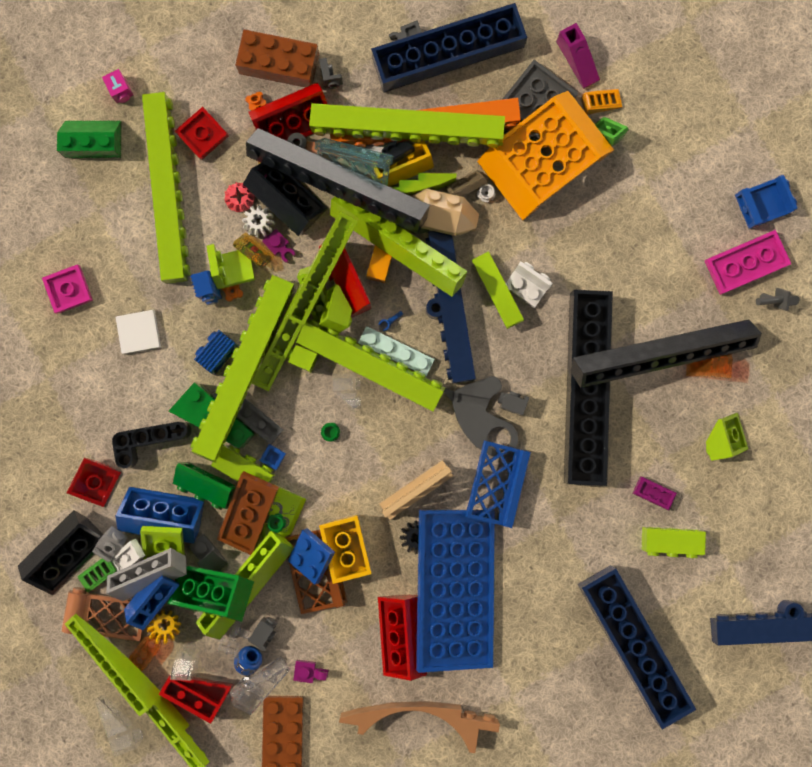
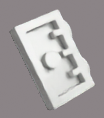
M520 261L506 282V285L511 293L535 308L553 283L547 275L534 271V267L531 264Z

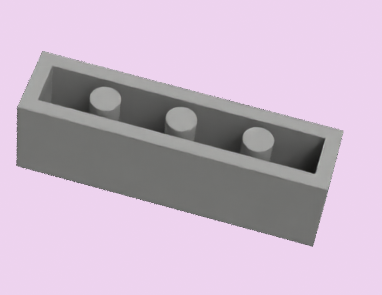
M170 548L107 576L106 594L125 601L134 597L139 591L162 575L171 580L187 574L186 556Z

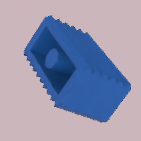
M209 270L190 276L194 286L193 289H195V296L202 300V302H205L207 305H214L218 303V300L222 299L220 289H217Z
M220 330L210 334L207 339L209 342L205 347L201 346L196 351L194 359L213 375H216L232 356L235 348L239 347L238 344Z

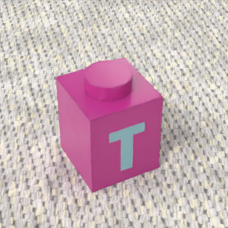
M119 69L102 77L111 97L116 103H125L130 97L134 96Z

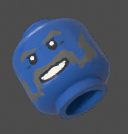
M254 646L242 648L234 658L236 671L245 676L255 673L262 664L261 652Z

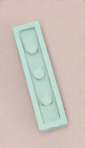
M367 326L358 342L362 346L368 345L372 347L374 352L378 354L388 355L391 357V360L397 363H404L409 369L419 371L425 374V376H427L435 360Z

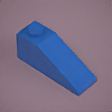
M162 575L139 591L124 608L126 623L144 630L179 587V583Z

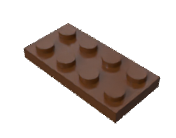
M243 471L217 540L251 555L256 549L279 487Z
M264 696L262 767H302L303 696Z

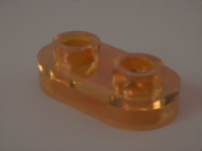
M149 635L146 636L128 658L140 671H143L161 649V640L159 644H156L157 637L150 639ZM150 641L155 644L154 648L149 646ZM138 657L142 659V664L137 662Z

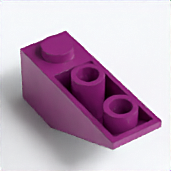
M575 23L560 31L556 43L582 88L585 89L600 81L586 38L578 24Z

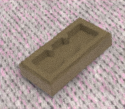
M477 170L447 185L445 189L448 194L463 196L487 184V181Z

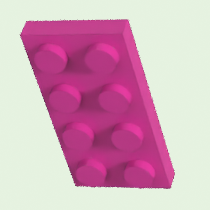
M776 230L705 260V264L720 295L791 264Z

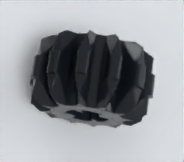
M415 520V527H412L408 522L407 527L409 530L401 529L407 535H400V539L406 540L401 544L402 547L409 544L407 552H411L412 548H415L414 553L418 554V542L411 540L413 533L419 535L418 521Z

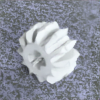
M258 205L257 210H255L252 206L250 207L251 213L247 211L244 213L247 218L242 219V222L245 223L243 228L248 230L250 236L255 234V237L259 238L260 233H262L266 237V230L269 232L273 231L270 226L275 225V222L271 220L274 216L272 213H269L268 208L262 210L261 205ZM260 219L261 224L257 225L256 220Z

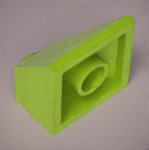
M738 413L717 420L706 440V452L710 456L711 461L734 457L748 450Z

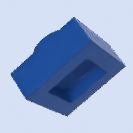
M269 444L259 461L277 470L287 453Z

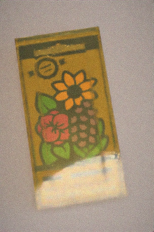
M246 232L233 243V247L262 269L275 257L272 252Z

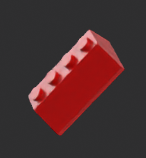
M317 82L251 110L249 115L256 130L259 128L287 141L293 133H301L304 137L313 134L309 127L311 103L327 104V101Z
M344 247L329 276V280H334L335 284L340 286L352 309L351 317L353 318L372 308Z
M407 594L378 597L383 676L412 681L427 675V672L419 673L416 671L418 595Z

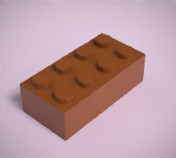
M243 29L235 66L241 75L308 87L314 81L319 58L318 44Z

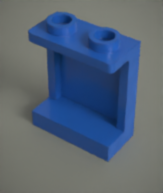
M780 175L773 180L752 188L747 187L735 194L748 229L783 217L798 209L796 198L792 196L790 184L784 175Z

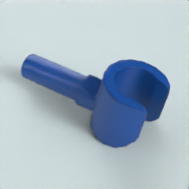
M399 311L388 320L382 319L379 322V325L383 322L388 324L387 328L383 331L391 328V324L403 315L402 311Z

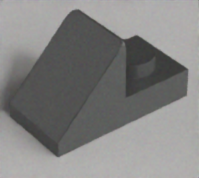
M205 533L197 538L194 544L191 543L188 546L199 559L197 564L203 569L219 572L228 564Z

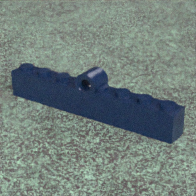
M436 231L428 232V238H425V243L457 264L452 235ZM436 287L437 293L434 294V298L429 300L426 305V314L431 319H438V323L443 325V331H440L441 341L446 344V350H443L444 360L449 362V368L446 369L447 378L452 381V384L473 381L476 377L461 288L451 297ZM438 306L440 311L433 312L431 307Z
M783 600L778 604L777 612H774L775 615H768V613L757 612L755 616L737 613L736 617H729L727 614H717L716 618H710L712 642L721 646L812 641V613L804 611L803 607L798 603Z

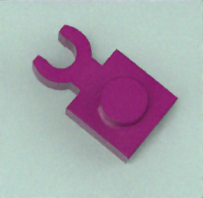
M277 229L262 241L275 256L281 253V258L285 263H288V260L285 258L287 253H291L294 257L296 256L292 249L286 248L290 243Z

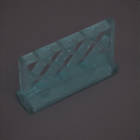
M322 138L315 142L317 155L323 157V153L328 154L331 160L339 165V159H346L350 165L348 169L352 168L353 171L359 174L361 173L355 165L362 163L367 169L362 175L365 176L369 173L373 180L377 182L382 181V184L388 185L389 169L393 163V155L327 138ZM376 167L384 169L381 179H378L373 171Z

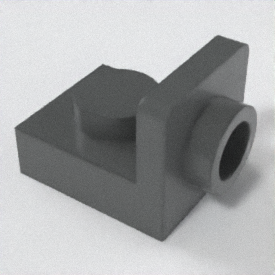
M327 58L319 59L324 87L335 89L342 85V75L333 74L332 64L328 65Z

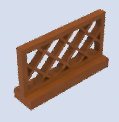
M320 529L311 531L322 540ZM300 534L285 538L288 541L298 540ZM289 563L301 614L332 607H342L348 602L343 582L332 583L329 566L324 573L328 580L325 586L320 583L316 584V586L322 589L317 598L309 592L313 585L312 582L307 590L300 587L299 580L302 576L306 577ZM324 591L331 595L332 603L326 604L320 600ZM307 595L315 600V603L312 607L305 609L303 600Z

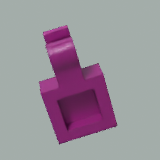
M296 660L293 681L313 683L314 678L326 681L329 670L315 668L316 662Z

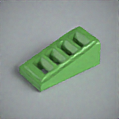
M100 559L77 577L86 591L90 592L106 581L108 575L117 572L111 561L107 562L104 559ZM103 563H105L106 566L108 567V569L110 570L109 573L107 572V570L105 569V567L102 565ZM97 567L101 569L105 576H101V574L97 570ZM92 571L99 579L98 581H96L93 575L91 574ZM86 575L90 578V580L93 583L91 586L85 579Z

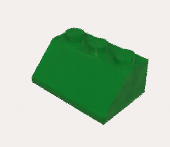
M64 121L57 132V152L64 158H121L122 121Z
M188 462L177 464L172 483L178 486L177 489L184 493L189 491L195 494L194 498L203 502L208 500L212 502L211 506L219 510L229 507L236 489V485Z

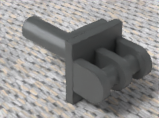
M776 288L775 296L762 293L760 298L756 299V305L774 304V307L789 311V306L797 305L800 298L791 294L790 291Z

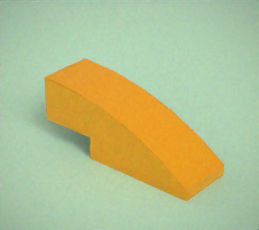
M376 245L366 277L373 281L385 283L393 257Z

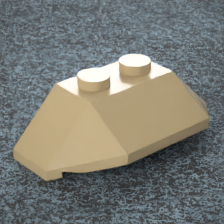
M425 189L410 195L430 205L427 220L421 228L453 236L476 231L479 213L464 197L431 189Z

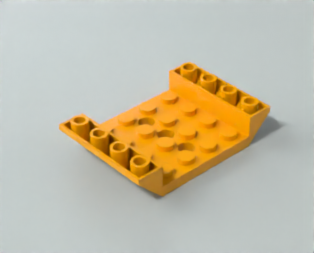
M566 91L551 98L506 133L503 137V145L496 148L489 147L477 163L523 221L534 213L538 206L594 163L603 160L614 149L570 92ZM532 132H537L540 135V139L532 141L529 135ZM544 147H549L552 151V154L549 156H543L541 154V149ZM560 162L564 168L557 172L553 169V164Z

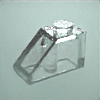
M185 643L184 646L177 650L170 680H192L200 671L201 647H196L195 643Z

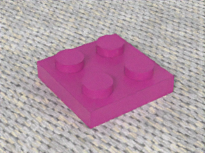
M78 264L42 278L55 314L93 301L81 266Z

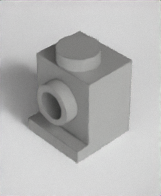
M111 526L98 540L92 552L110 562L115 554L124 546L128 536Z

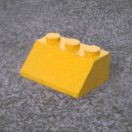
M358 514L319 525L322 541L335 551L328 565L333 584L371 574Z

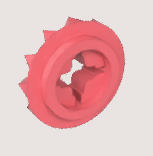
M235 182V184L229 185L227 191H225L224 200L231 210L244 212L253 205L255 195L243 183ZM237 190H239L241 195H244L241 197V204L237 198H234L237 196Z

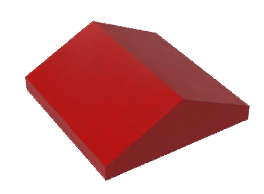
M84 457L66 493L104 507L121 472L101 462Z

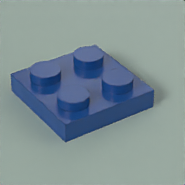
M307 528L302 530L288 562L316 585L320 583L335 551Z

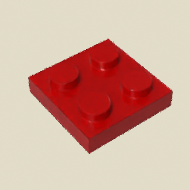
M203 106L175 130V133L200 160H203L229 137L228 133Z

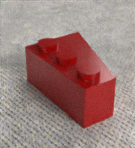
M173 673L168 677L158 695L211 724L234 684Z

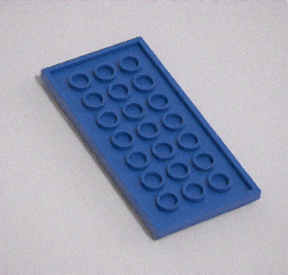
M419 510L416 671L419 673L493 668L495 524L465 517L467 510ZM473 510L472 514L478 515L484 510ZM491 510L489 514L492 519H495V510Z

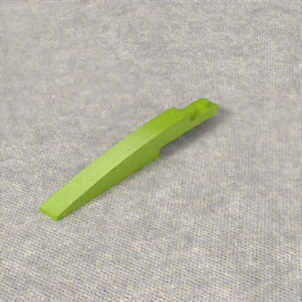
M341 211L339 212L268 346V350L253 379V385L269 392L302 326L306 323L358 222L356 219Z
M77 614L72 616L65 623L66 627L139 717L146 712L189 767H205L210 761L205 753L195 744L193 738L186 733L185 730L190 725L171 702L158 695L160 690L103 635Z

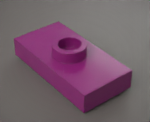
M640 476L632 494L669 511L677 493Z

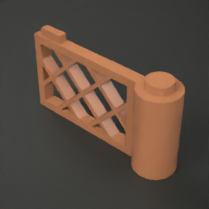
M74 587L73 590L68 592L62 625L63 633L72 634L65 623L75 614L87 623L91 618L95 617L100 624V627L96 630L104 637L141 641L143 630L138 629L137 636L130 635L125 629L129 624L123 626L117 618L124 612V609L115 615L109 607L113 602H119L125 608V603L128 604L132 599L121 601L112 596L91 594L85 592V588ZM92 599L100 600L104 607L95 612L91 606ZM106 608L112 618L103 623L97 614ZM115 620L120 629L116 632H110L105 625Z

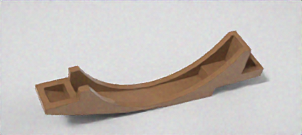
M430 701L391 702L342 712L339 723L359 726L357 734L364 735L373 724L388 715L402 711L430 713L449 723L459 733L469 753L476 752L479 729L499 733L500 723L494 715L484 714V716H478L473 711L461 713L462 708L460 704Z

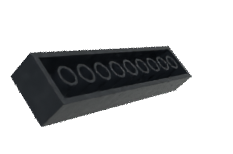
M573 290L570 293L564 453L565 484L607 486L610 381L580 388L571 374V367L574 357L611 349L613 291Z

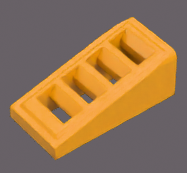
M619 89L586 92L581 97L584 111L587 115L622 108ZM611 95L615 96V104L612 103ZM605 96H607L609 104H606L604 98ZM598 98L601 99L602 105H599ZM591 99H594L595 106H592Z

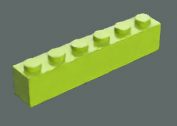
M273 531L268 533L235 574L254 581L247 606L288 558L294 548L284 536ZM203 613L196 621V624L205 636L220 640L234 624L235 620Z

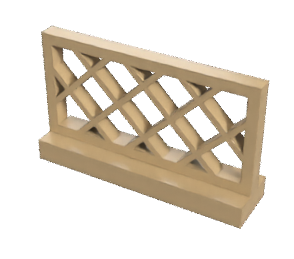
M442 460L379 503L383 509V515L385 517L388 516L391 520L452 478L453 474L450 468Z

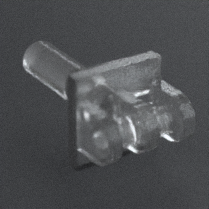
M243 621L234 622L229 638L222 637L217 652L223 651L226 652V655L229 653L234 655V658L236 657L241 643L236 641L237 636L249 639L251 631L241 628ZM224 641H225V642H228L229 645H228V646L223 645ZM231 645H237L236 649L231 648Z

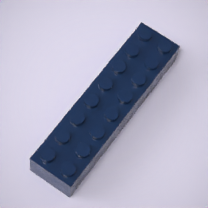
M512 3L371 48L372 60L383 93L522 49L525 47L527 35L516 3Z
M610 565L578 583V587L657 725L663 730L697 710L617 569Z

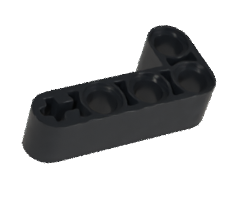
M173 422L118 432L112 438L115 463L120 468H132L138 462L137 447L186 439L191 434V427L186 422ZM184 428V431L181 433L172 432V430ZM161 429H164L166 433L163 439H160L158 435ZM142 432L146 434L144 442L140 441V434ZM123 436L127 438V443L124 446L121 444ZM125 455H128L130 457V462L128 465L124 463Z

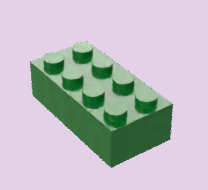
M186 565L187 574L175 580L179 583V587L169 598L168 604L242 622L254 581L238 575Z

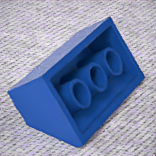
M129 487L115 515L117 530L141 535L140 530L142 526L182 528L183 541L194 544L200 530L204 502L194 497Z

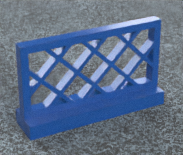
M484 441L465 517L512 528L531 452ZM488 446L494 447L497 455L491 459L487 455ZM511 451L514 452L513 460L507 463L503 455ZM500 457L504 466L496 471L492 462ZM489 465L493 473L485 478L482 470L485 466ZM506 469L509 476L506 481L502 482L498 474ZM495 476L500 485L491 490L487 481ZM484 484L488 492L480 497L477 492L478 487ZM502 488L504 497L497 501L494 492ZM491 495L495 504L486 508L482 500ZM480 503L484 511L478 515L472 514L473 507ZM496 507L500 512L498 520L492 519L489 514Z

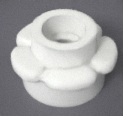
M490 184L479 187L477 191V196L481 198L482 202H489L496 195L495 188Z

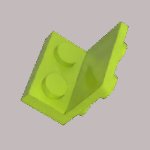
M214 244L206 246L211 277L217 289L255 280L251 257L249 255L245 256L243 250L241 252L236 250L222 254L220 250L217 251Z

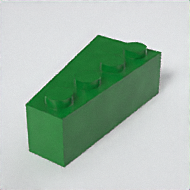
M194 382L168 412L199 427L203 418L207 419L209 414L207 411L208 406L212 400L215 401V398L199 383ZM236 417L226 442L237 448H244L255 433Z

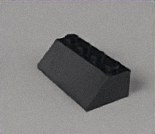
M263 163L251 168L243 182V185L297 236L307 231L328 209L298 179L268 167Z
M73 510L18 565L21 580L53 595L94 554L92 551L103 534L87 517Z

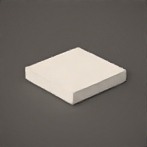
M155 310L116 317L122 354L161 348Z

